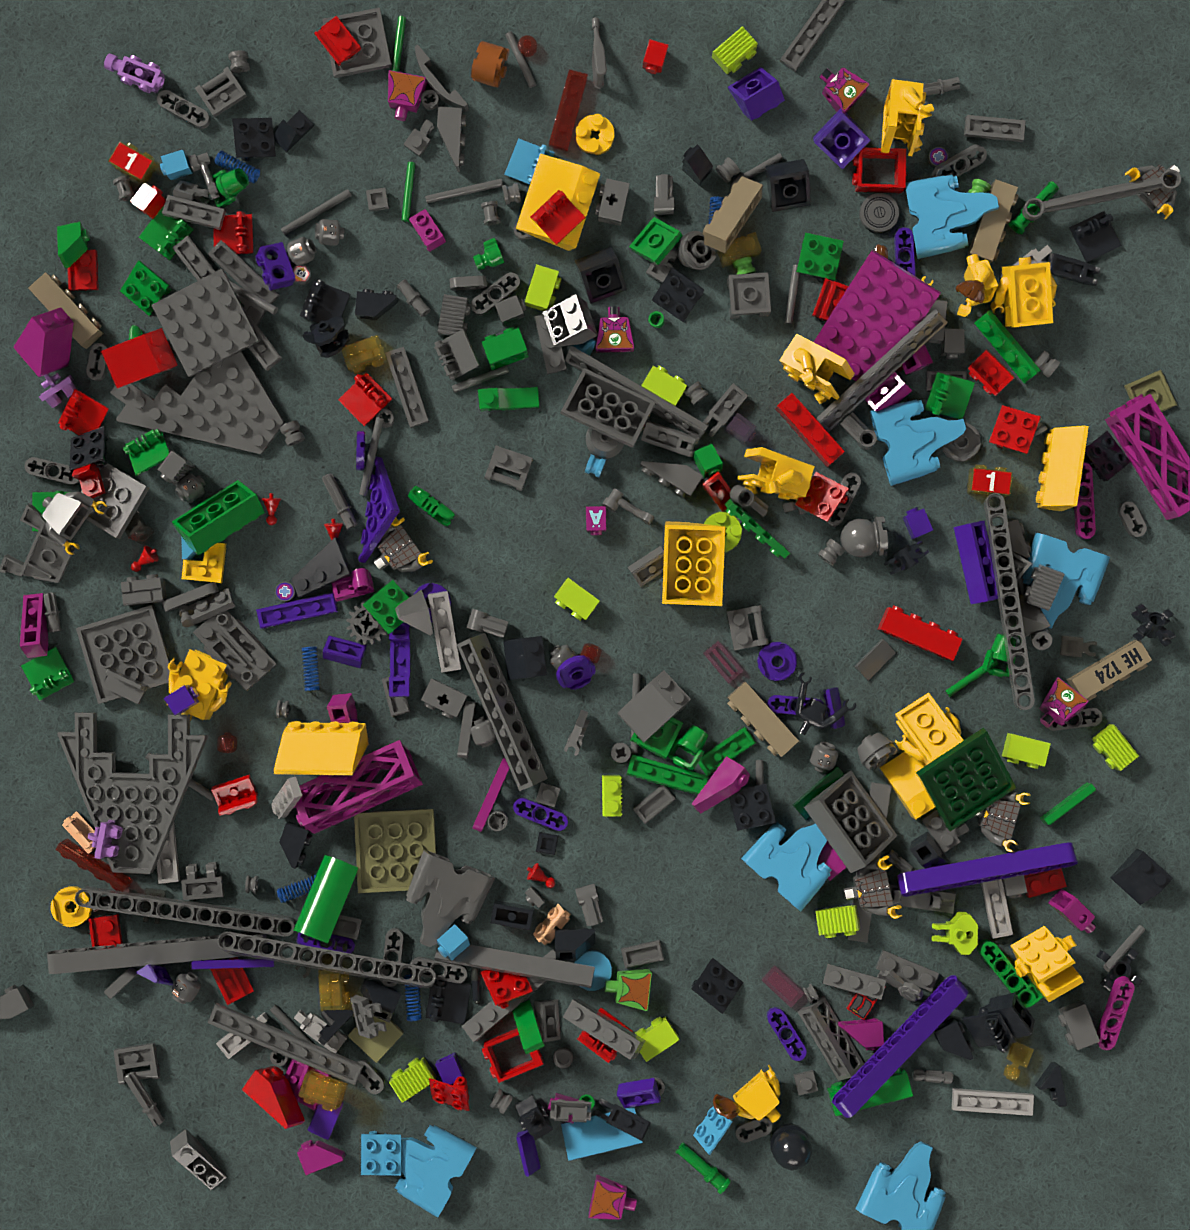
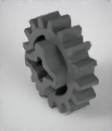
M363 602L361 603L362 608L354 606L356 612H349L352 618L346 619V621L351 623V625L346 628L353 631L350 637L357 636L356 642L362 639L363 645H366L369 640L373 645L375 644L374 639L382 641L380 635H387V633L366 610ZM366 611L363 617L357 618L361 612ZM370 618L369 621L373 622V625L366 629L367 627L363 625V622ZM355 625H358L361 628L362 635L359 634ZM379 629L375 635L370 637L373 630Z

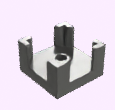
M768 272L728 276L727 288L730 296V319L740 318L741 315L759 314V317L770 315L771 304Z

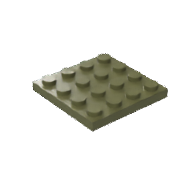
M434 809L362 812L354 816L358 893L407 891L423 850L436 853Z

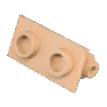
M76 811L71 817L69 816L64 820L62 826L89 854L95 847H92L93 841L87 837L89 833H94L95 830Z
M557 904L556 907L549 911L547 918L538 924L533 935L538 942L544 945L550 944L555 938L554 927L557 926L562 929L570 920L571 914L564 910L560 904Z

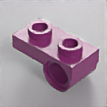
M426 209L409 218V221L429 252L446 242Z
M365 568L352 571L350 577L332 583L336 602L375 592L371 573Z

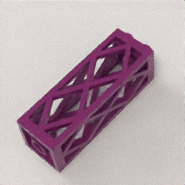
M1140 394L1127 401L1126 405L1124 404L1109 412L1110 417L1105 419L1106 423L1165 519L1177 518L1190 511V458L1152 395L1143 396V394ZM1140 416L1145 418L1146 423L1140 420ZM1129 421L1134 423V433L1129 426ZM1140 426L1150 431V445L1140 440ZM1156 439L1161 445V451L1156 449ZM1144 449L1150 451V455L1145 453ZM1156 455L1161 457V461L1156 458ZM1167 461L1171 462L1173 467L1168 465ZM1156 464L1161 466V477L1156 471ZM1167 470L1177 475V489L1167 485ZM1182 481L1188 489V495L1182 493ZM1170 492H1171L1172 494L1176 495V496H1177V499L1174 498V497H1172V495L1170 494Z
M398 740L363 756L353 775H321L299 785L302 797L293 808H296L298 811L296 818L300 826H304L306 830L315 834L421 786L423 783L409 749ZM380 769L390 770L381 784L371 783ZM396 771L403 772L400 777L390 781ZM371 772L365 782L358 781L361 776ZM333 791H343L332 806L324 805ZM349 792L356 793L352 799L343 802ZM325 793L317 804H312L311 800Z

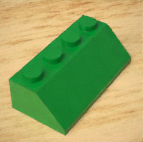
M237 480L173 520L172 524L187 545L199 555L218 542L225 540L226 537L235 531H239L249 522L256 520L265 512L257 495Z

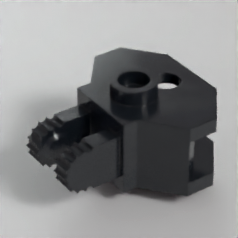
M337 316L327 321H321L319 324L313 323L310 326L311 332L306 331L302 335L305 341L316 344L320 356L324 358L338 354L350 341L349 332L344 329V319Z
M533 1094L529 1095V1098L521 1103L515 1104L521 1120H519L521 1127L524 1131L528 1130L535 1140L553 1130L546 1108L540 1105Z

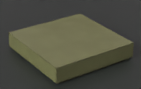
M1161 370L1124 386L1130 400L1140 394H1143V396L1151 394L1161 412L1177 406Z
M374 1016L372 1018L375 1023L385 1022L387 1031H378V1036L369 1039L359 1035L356 1025L348 1034V1037L377 1063L404 1034V1031L392 1020L389 1023Z

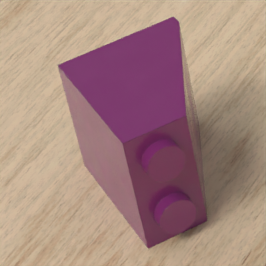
M61 307L34 316L30 319L13 348L38 377L65 368L69 365L74 322Z

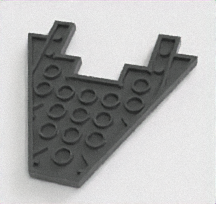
M242 351L197 373L182 395L164 384L155 399L148 396L132 383L118 389L115 385L110 392L126 404L116 418L119 422L154 430L159 429L162 432L258 454L264 453L279 432L280 427L285 423Z
M76 712L75 732H58V738L94 827H100L101 822L114 820L115 825L123 828L119 839L112 838L111 844L119 846V852L115 857H107L111 870L115 873L151 874L155 870L208 735H190V715L170 714L168 715V754H149V773L116 772V753L97 752V712Z

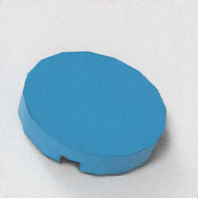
M597 950L587 951L574 962L595 967L592 987L580 986L585 990H599L604 987L605 980H610L612 967L610 961L603 953Z

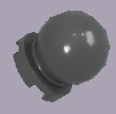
M884 516L875 517L873 523L867 519L850 521L841 532L840 541L844 550L854 557H866L874 551L877 552L878 556L887 555L885 549H888L887 530H883L882 523H885Z

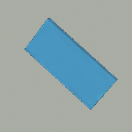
M635 1107L626 1108V1110L636 1114ZM597 1116L591 1117V1121H587V1123L568 1122L561 1124L568 1161L643 1143L607 1124L606 1121Z

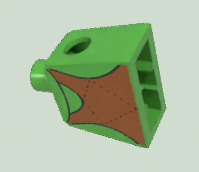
M649 969L618 971L616 981L605 980L604 992L615 993L616 1003L648 1011L652 972Z

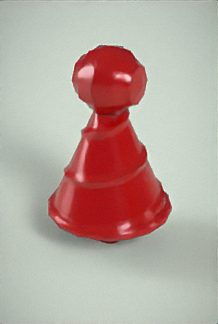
M270 493V498H262L269 515L266 518L268 525H275L277 523V518L274 514L281 498H273V493Z
M331 519L332 523L324 524L331 541L335 537L338 538L344 525L343 523H336L335 519Z
M144 546L138 562H133L131 569L134 572H138L141 570V565L157 562L159 560L156 554L157 550Z
M538 863L533 868H527V871H529L527 880L545 882L547 888L555 886V879L546 877Z

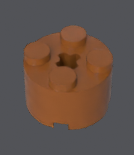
M481 41L476 51L478 52L477 58L473 60L472 80L498 88L501 78L505 77L507 66H504V63L508 59L510 50Z

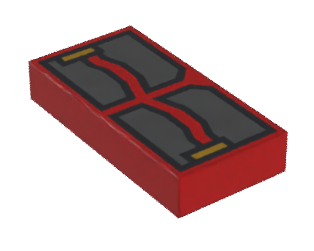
M856 993L848 1004L847 1010L864 1020L877 999Z

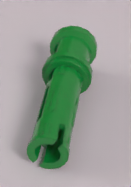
M1052 181L1048 182L1036 198L1042 202L1048 201L1059 190V187ZM1029 204L1027 207V211L1031 215H1036L1040 211L1039 207L1035 204ZM1021 209L1020 214L1015 220L1009 222V226L1017 234L1022 235L1029 223L1034 221L1027 220L1023 216Z
M684 1142L681 1143L676 1153L702 1174L706 1183L712 1184L719 1194L723 1193L729 1186L731 1179L725 1178L718 1172L716 1166L711 1167Z

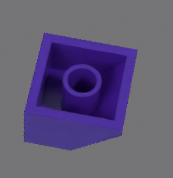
M761 67L728 86L730 93L743 114L751 121L761 117L763 113L776 108L785 101L778 80Z
M840 108L813 137V140L825 154L843 169L868 144L870 138Z

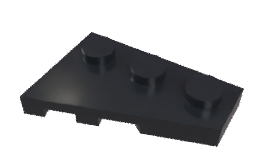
M335 537L291 579L298 597H304L352 574L339 539Z

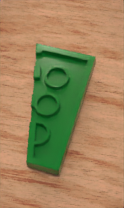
M729 499L725 503L727 507L726 512L730 516L739 518L742 521L741 525L748 532L750 530L757 534L755 538L763 545L767 543L771 546L770 551L777 558L781 555L785 559L790 554L783 545L735 502Z

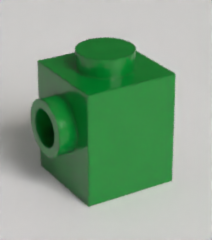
M713 444L694 451V462L704 479L711 478L717 472H722L723 462Z

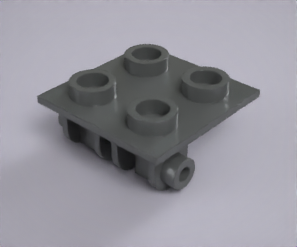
M464 329L442 341L439 340L434 343V349H436L438 356H441L439 360H443L441 365L444 366L446 377L449 376L450 380L480 366Z

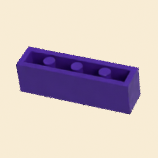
M985 521L954 527L970 603L976 604L998 599Z

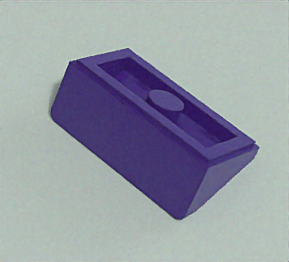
M328 636L323 649V659L361 668L367 645Z
M838 687L824 689L823 691L826 706L829 708L827 711L828 717L842 707ZM844 716L830 725V727L836 729L845 726Z
M147 964L137 971V974L154 983L173 984L165 967Z
M655 1078L620 1083L618 1085L617 1097L624 1108L661 1102Z
M322 1093L307 1130L329 1140L343 1106L342 1099Z
M526 1130L518 1132L516 1139L524 1173L528 1177L539 1170L541 1166L535 1140Z

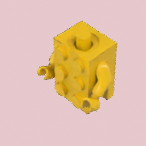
M892 79L884 104L881 152L889 153L893 138L901 139L905 144L907 143L908 156H912L913 152L921 150L922 141L919 135L922 136L924 132V123H921V120L932 116L931 112L934 111L932 104L923 105L926 99V92H923L924 83Z
M1031 257L1019 258V265L1002 267V278L990 307L993 313H995L996 308H1000L1001 313L1005 311L1006 327L1053 323L1052 307L1056 305L1054 298L1057 284L1050 272V262L1031 264Z
M798 334L795 335L779 360L784 366L783 370L789 373V378L796 382L801 380L807 388L813 391L814 389L819 390V392L814 394L819 404L831 397L836 400L839 399V395L831 383L828 382L834 372L849 380L855 374L846 359Z
M763 447L746 449L744 457L761 463L758 475L738 476L737 480L742 481L745 488L751 490L753 494H757L756 487H759L761 492L767 494L776 493L778 498L783 500H797L798 497H806L815 466Z
M189 649L184 664L180 661L178 665H175L174 658L168 664V669L170 670L169 693H173L184 685L193 686L199 694V697H197L199 703L181 714L190 715V721L193 716L202 720H209L213 712L217 711L226 702L228 689L232 685L230 681L225 685L228 675L224 672L227 664L215 660L210 655L199 650L193 651Z
M927 693L895 714L898 719L896 723L904 733L902 735L903 741L898 742L895 740V743L900 750H904L911 757L918 761H924L928 765L964 741L961 737L962 732L959 720L950 712L949 707H946L947 712L943 713L930 693Z
M1043 926L1010 945L1017 959L1015 961L1017 976L1022 978L1027 975L1048 1002L1053 1001L1084 982L1080 974L1072 966L1075 964L1074 959L1067 952L1073 946H1077L1071 935L1063 939L1054 937L1046 926Z

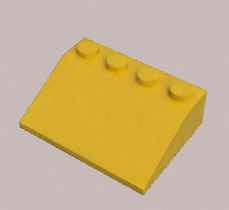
M540 154L516 229L565 250L575 249L585 219L556 245L530 216L554 193L560 190L565 193L569 201L586 217L600 173L582 165Z
M1089 426L1053 428L1049 430V433H1046L1044 444L1047 447L1041 459L1044 468L1043 472H1040L1038 480L1041 483V488L1036 494L1038 508L1064 511L1077 506Z
M665 522L662 604L722 606L725 526L690 522Z
M299 721L288 723L282 734L274 774L353 775L369 745L366 723H320L317 721L311 723H301Z
M904 751L881 766L880 769L910 816L917 819L935 806L916 774L926 764L924 761L916 760Z

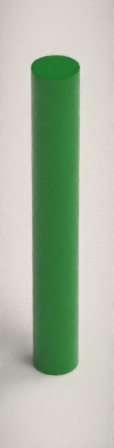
M398 16L392 71L396 72L400 70L406 17Z
M414 162L407 163L401 221L409 222L415 172Z
M995 658L991 660L989 668H994L998 665ZM982 666L945 690L946 694L951 697L985 674L986 671L982 669Z

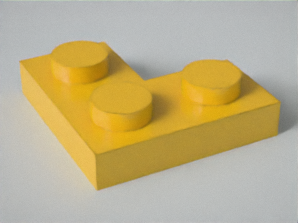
M217 543L204 552L203 561L183 559L182 579L223 583L226 544Z

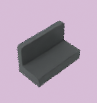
M114 669L106 670L105 673L108 676L102 686L103 688L137 704L141 703L148 685Z

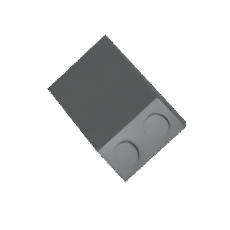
M663 670L617 714L644 743L680 712L691 699Z

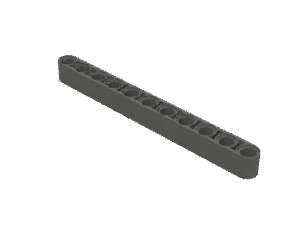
M993 493L985 499L984 509L1012 696L1016 708L1028 710L1033 707L1035 699L1006 507L1003 496ZM991 498L999 501L998 508L990 506L989 500ZM993 518H999L1002 521L1000 528L993 526ZM998 537L1003 538L1005 541V546L1002 548L995 544V539ZM1000 557H1005L1008 560L1007 567H1001L998 564ZM1002 577H1008L1011 580L1009 587H1004L1001 584ZM1006 596L1013 598L1014 604L1012 607L1005 605L1004 599ZM1009 616L1016 618L1017 624L1015 627L1008 625L1007 619ZM1012 636L1019 638V646L1014 647L1011 645L1010 639ZM1015 656H1020L1023 659V664L1020 667L1015 666L1013 663ZM1020 675L1026 679L1023 687L1018 686L1016 683V679ZM1023 695L1029 699V703L1025 707L1019 703V699Z
M84 887L75 895L76 904L81 907L283 937L290 936L294 932L296 925L295 920L286 915L96 887ZM83 892L90 894L89 902L82 899ZM103 895L110 897L111 902L109 905L102 902ZM123 898H128L131 901L130 907L123 906ZM143 901L150 902V910L143 909ZM169 904L171 906V913H164L162 905ZM189 907L192 912L191 916L183 915L182 908ZM209 910L212 914L211 919L203 918L202 911ZM222 913H229L232 920L230 922L223 921ZM242 916H249L252 923L250 925L243 924ZM262 919H269L272 926L270 928L263 927L261 924ZM284 921L289 922L292 929L289 931L283 930L281 923Z
M256 932L239 933V934L250 935V936L261 937V938H266V939H267V934H263V933H256ZM220 935L116 944V947L115 945L54 950L47 952L49 974L146 966L147 964L156 965L242 957V955L224 952L218 944ZM226 938L223 941L224 947H230L233 944L232 938ZM251 941L243 944V950L245 951L253 948V942ZM268 945L263 947L262 952L264 954L268 953Z
M224 932L218 938L219 947L224 952L420 988H430L436 981L435 972L431 968L233 932ZM226 938L233 939V944L230 947L223 946V941ZM247 941L253 942V948L249 951L243 950V944ZM272 945L273 951L270 954H264L262 952L264 946ZM287 948L293 950V955L289 958L282 956L283 951ZM311 952L313 954L312 960L304 961L302 959L303 954ZM327 955L333 957V962L330 965L322 963V959ZM345 959H350L353 961V965L351 968L345 969L342 967V962ZM364 963H371L373 969L370 972H364L362 965ZM390 966L393 972L391 975L385 976L381 972L382 968ZM404 970H410L413 975L410 979H403L401 973ZM429 973L433 979L429 983H424L421 980V976Z

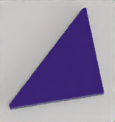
M377 456L374 461L376 466L375 474L371 475L369 488L372 490L371 501H367L365 517H368L366 529H363L361 538L363 551L358 557L359 562L366 563L400 511L383 459Z

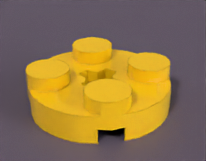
M594 114L583 118L576 127V142L583 152L601 155L611 148L614 140V128L607 118L600 114ZM591 131H599V139L596 140L595 137L591 139Z
M77 886L61 889L52 900V916L63 926H78L91 916L92 908L81 907L75 901L76 893L82 888ZM83 892L82 899L89 902L90 895L87 892ZM70 901L76 904L75 912L67 908Z

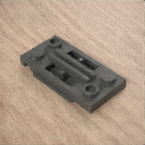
M227 610L209 618L193 632L204 644V650L210 657L227 664L224 672L232 680L236 679L246 691L276 666V663L266 653V648L239 619H235Z

